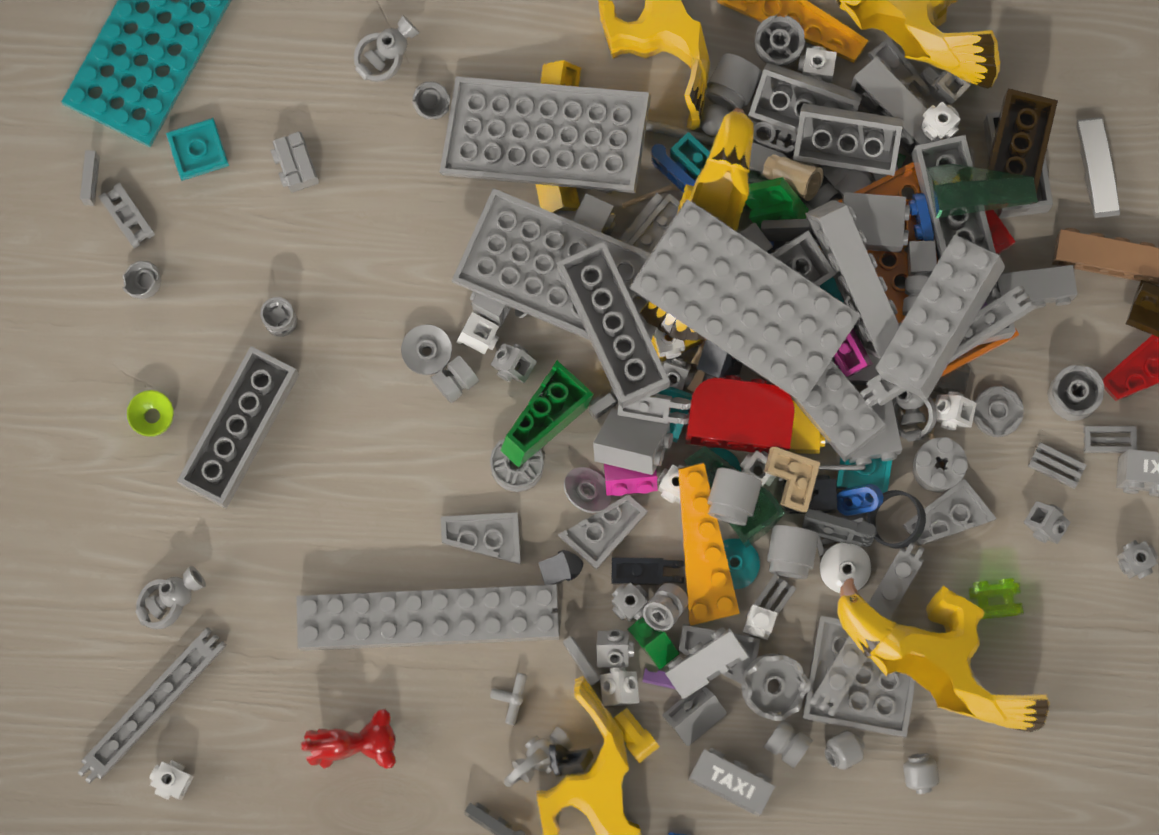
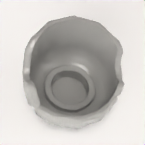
M436 81L424 82L415 89L412 99L413 107L417 114L425 119H439L449 111L450 95L440 83Z
M137 261L131 264L122 275L124 280L123 290L134 298L147 299L157 293L161 285L159 269L149 261Z

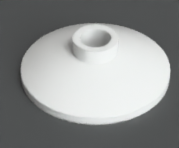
M843 542L834 544L825 551L820 561V575L823 582L831 590L840 593V587L849 578L854 579V585L858 591L867 583L871 574V562L868 554L860 546L854 544L850 545ZM850 564L851 571L847 574L844 573L842 570L843 566Z

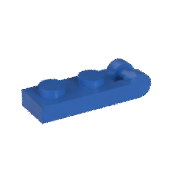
M656 144L652 147V164L684 193L686 184L695 185L697 178L692 179L680 162L677 161L675 163L668 157L664 145Z

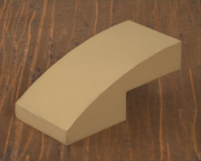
M703 341L691 361V368L697 370V373L687 388V392L693 394L698 385L703 382L705 372L697 369L705 341Z

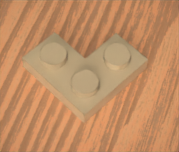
M770 447L764 472L787 480L780 505L800 512L808 511L820 462L777 447Z

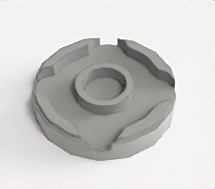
M989 387L982 391L974 401L977 404L973 420L979 430L986 435L993 437L1008 436L1018 428L1023 420V403L1017 393L1007 387Z

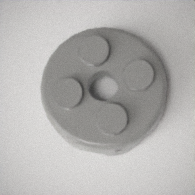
M770 653L762 655L750 663L743 675L741 688L743 698L753 712L771 720L783 721L786 717L801 709L803 698L810 691V682L797 661L782 654ZM777 679L779 688L776 692L770 693L767 685L770 680Z

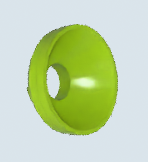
M148 390L140 392L133 397L128 405V423L135 432L142 436L155 437L161 435L168 430L173 422L174 410L172 403L163 393ZM151 409H156L160 413V418L156 423H148L146 421V413Z

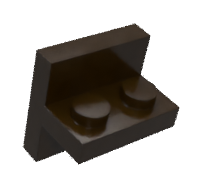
M1144 280L1140 281L1125 323L1126 325L1159 337V286Z

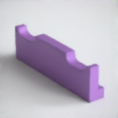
M645 668L642 682L676 689L664 671L658 670L655 673Z

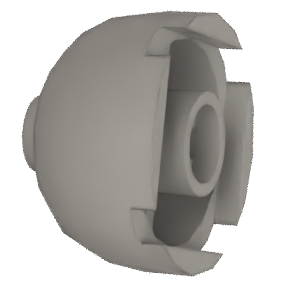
M771 16L762 21L757 28L754 40L756 52L765 63L769 62L781 67L788 66L795 62L803 51L805 43L804 30L799 22L789 16Z

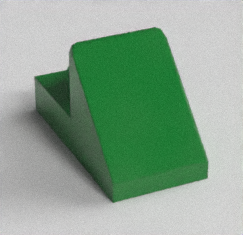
M641 617L627 629L659 670L680 654L665 631L653 629L646 623L644 617Z

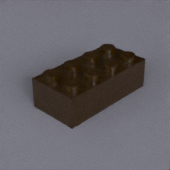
M1007 89L1000 110L982 193L1032 204L1036 197L1058 100Z

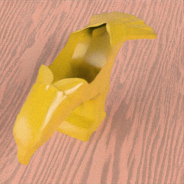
M584 676L575 679L574 696L593 718L604 738V743L597 758L586 772L566 775L555 787L547 791L538 790L536 792L543 834L560 835V828L555 816L562 808L573 806L588 817L597 835H641L639 824L627 820L623 812L621 784L623 776L629 770L622 730L607 708H604Z

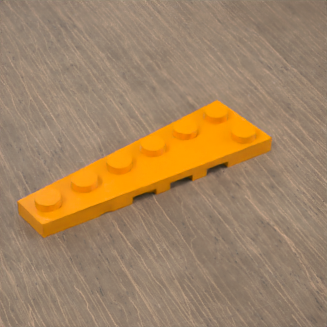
M717 0L719 4L760 22L775 15L777 17L789 16L799 22L804 30L805 42L823 47L826 51L837 52V56L852 63H855L869 42L868 39L807 0Z
M704 463L679 468L689 625L692 626L740 614L718 519L708 514L710 505L707 502L711 490Z

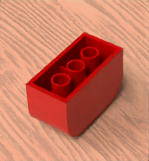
M727 375L726 378L707 379L699 384L693 393L685 444L755 453L757 450L760 453L765 451L769 454L770 447L789 451L795 414L793 400L787 392L776 385L766 384L767 381L762 379H751V382L741 381V377Z

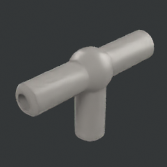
M517 673L513 692L495 688L491 690L490 697L492 699L510 703L505 721L506 724L515 725L519 707L523 702L526 674Z

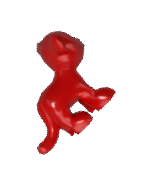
M381 709L374 713L371 721L359 733L343 729L327 730L323 728L317 731L309 730L304 735L305 740L301 742L302 750L311 751L312 756L306 757L308 763L312 766L320 764L323 769L329 768L335 760L348 758L358 752L374 759L379 766L385 769L393 768L396 763L393 753L396 736L390 726V713L386 709Z

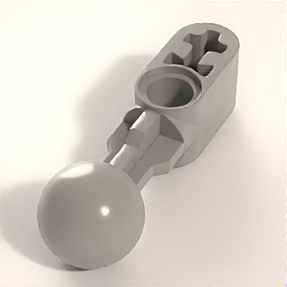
M719 104L705 107L702 114L701 129L710 136H716L724 116L729 114V111ZM752 121L754 123L753 143L785 154L788 158L794 155L797 134L794 131L768 122L758 123ZM765 132L769 139L762 141L756 134ZM774 137H778L776 140V144H772ZM785 141L790 142L788 148L784 147Z

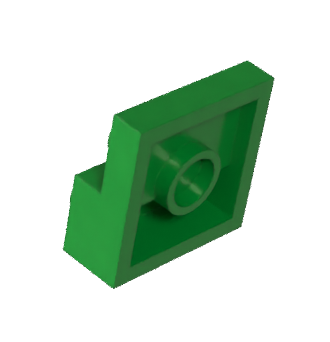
M783 177L749 184V195L745 203L751 209L749 219L756 223L760 230L761 223L764 220L806 219L805 213L809 209Z

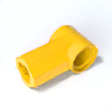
M628 708L613 718L622 730L626 743L625 746L638 763L660 748L655 739L646 729L642 728Z

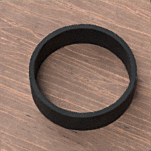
M900 490L884 492L883 503L894 496L903 495L909 497L915 504L918 514L917 525L913 533L904 541L893 544L886 543L879 536L878 532H876L874 537L879 543L895 549L905 548L910 543H915L922 535L926 524V514L921 502L913 495ZM880 507L868 512L867 522L869 524L871 523L876 526V515Z

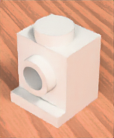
M472 312L456 343L460 345L463 343L485 354L487 349L493 350L499 337L495 334L499 326Z
M656 329L653 336L659 356H666L667 359L680 356L681 351L685 350L683 340L674 338L672 341H666L664 336L667 334Z
M752 605L743 633L768 640L777 612Z

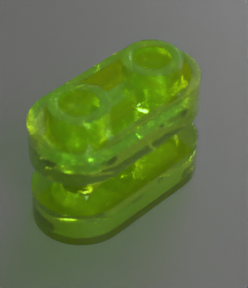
M1014 578L1000 579L999 584L989 585L988 581H978L973 583V587L968 588L969 598L972 600L978 599V607L985 612L981 620L1024 614L1023 603H1015L1014 595L1021 594L1020 583L1015 582ZM988 598H1004V604L989 606Z

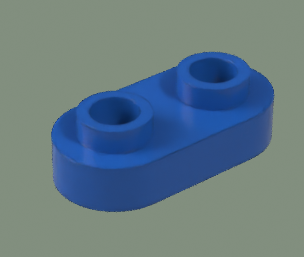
M913 194L912 200H909L908 204L910 205L911 216L915 215L917 225H914L915 238L921 241H934L925 194Z
M874 484L846 488L837 494V510L846 516L874 511L883 503V493Z

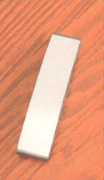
M1100 117L1077 120L1076 127L1081 143L1080 153L1085 169L1084 179L1094 218L1120 215L1117 187L1103 119Z

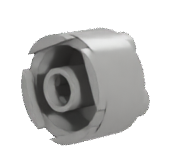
M1071 365L1064 368L1050 384L1047 393L1050 406L1057 415L1067 421H1078L1087 418L1102 403L1104 395L1102 378L1094 369L1087 366ZM1079 390L1080 394L1079 396H1074L1072 392Z
M947 437L934 438L927 441L918 450L913 460V475L916 481L924 489L934 492H946L956 486L963 479L968 468L967 457L962 447ZM937 461H943L945 463L943 469L935 468L934 465L937 463Z

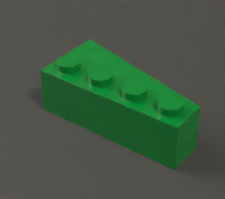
M557 360L524 411H522L507 433L500 451L516 466L520 467L587 410L594 393Z

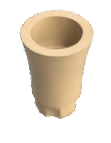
M775 154L767 158L762 172L763 176L770 180L783 177L795 193L806 201H810L817 194L823 179L822 168L806 165Z

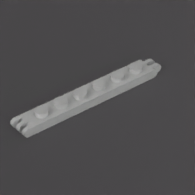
M1022 285L1012 289L978 312L950 362L1035 309L1036 305L1034 302H1028L1030 296L1027 293L1023 294L1025 289ZM879 374L867 382L868 387L860 394L862 398H868L866 404L868 407H872L877 403L884 405L906 390L883 379Z
M910 543L907 549L901 547L868 603L888 620L924 562L920 558L924 548L919 547L915 555L911 553L915 543ZM850 636L847 638L810 701L811 704L815 705L819 697H822L824 700L819 708L823 711L828 702L833 704L828 711V714L831 716L834 715L867 659Z
M208 627L83 758L81 762L84 766L79 770L78 774L82 777L90 770L91 774L85 779L86 782L90 784L96 777L101 780L227 646L222 641L214 648L213 645L219 640V637L215 634L207 641L206 638L212 632Z

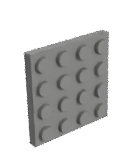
M820 616L809 677L810 691L806 695L803 719L906 738L916 681L907 674L893 672L886 676L871 658L865 660L833 716L828 714L830 707L833 705L828 702L824 711L819 708L824 700L822 697H819L815 705L810 703L849 637L842 628L839 619Z

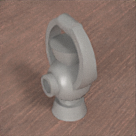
M402 15L397 24L399 26L397 29L389 28L381 33L369 34L358 43L354 53L355 70L364 80L381 82L390 79L398 72L402 63V55L407 49L406 38H413L420 34L418 29L405 16ZM374 40H377V49L375 51L370 50L364 53V55L379 71L382 72L386 64L384 62L386 58L394 59L390 70L380 76H372L370 70L361 63L363 49Z
M907 390L894 398L892 402L899 436L907 439L908 442L923 440L932 431L937 420V409L932 398L929 396L926 400ZM925 403L929 412L926 427L923 430L904 432L898 423L899 407L906 410L905 414L902 415V425L927 422L924 414L920 413L919 410Z
M189 566L184 572L183 578L170 577L166 580L157 579L148 583L140 592L135 612L141 625L151 629H164L172 625L180 616L183 606L191 601V590L196 591L206 587V583L198 570L193 566ZM159 588V596L149 597L153 591ZM146 604L151 614L159 620L162 619V617L167 612V607L171 608V610L163 620L156 623H151L149 615L144 606Z
M556 727L550 735V740L540 739L538 736L531 739L525 745L528 749L526 752L527 759L520 758L512 762L515 770L506 776L504 784L507 787H511L521 779L529 783L534 776V770H545L547 774L552 772L549 745L560 744L568 750L573 748L572 742L566 733L559 727Z

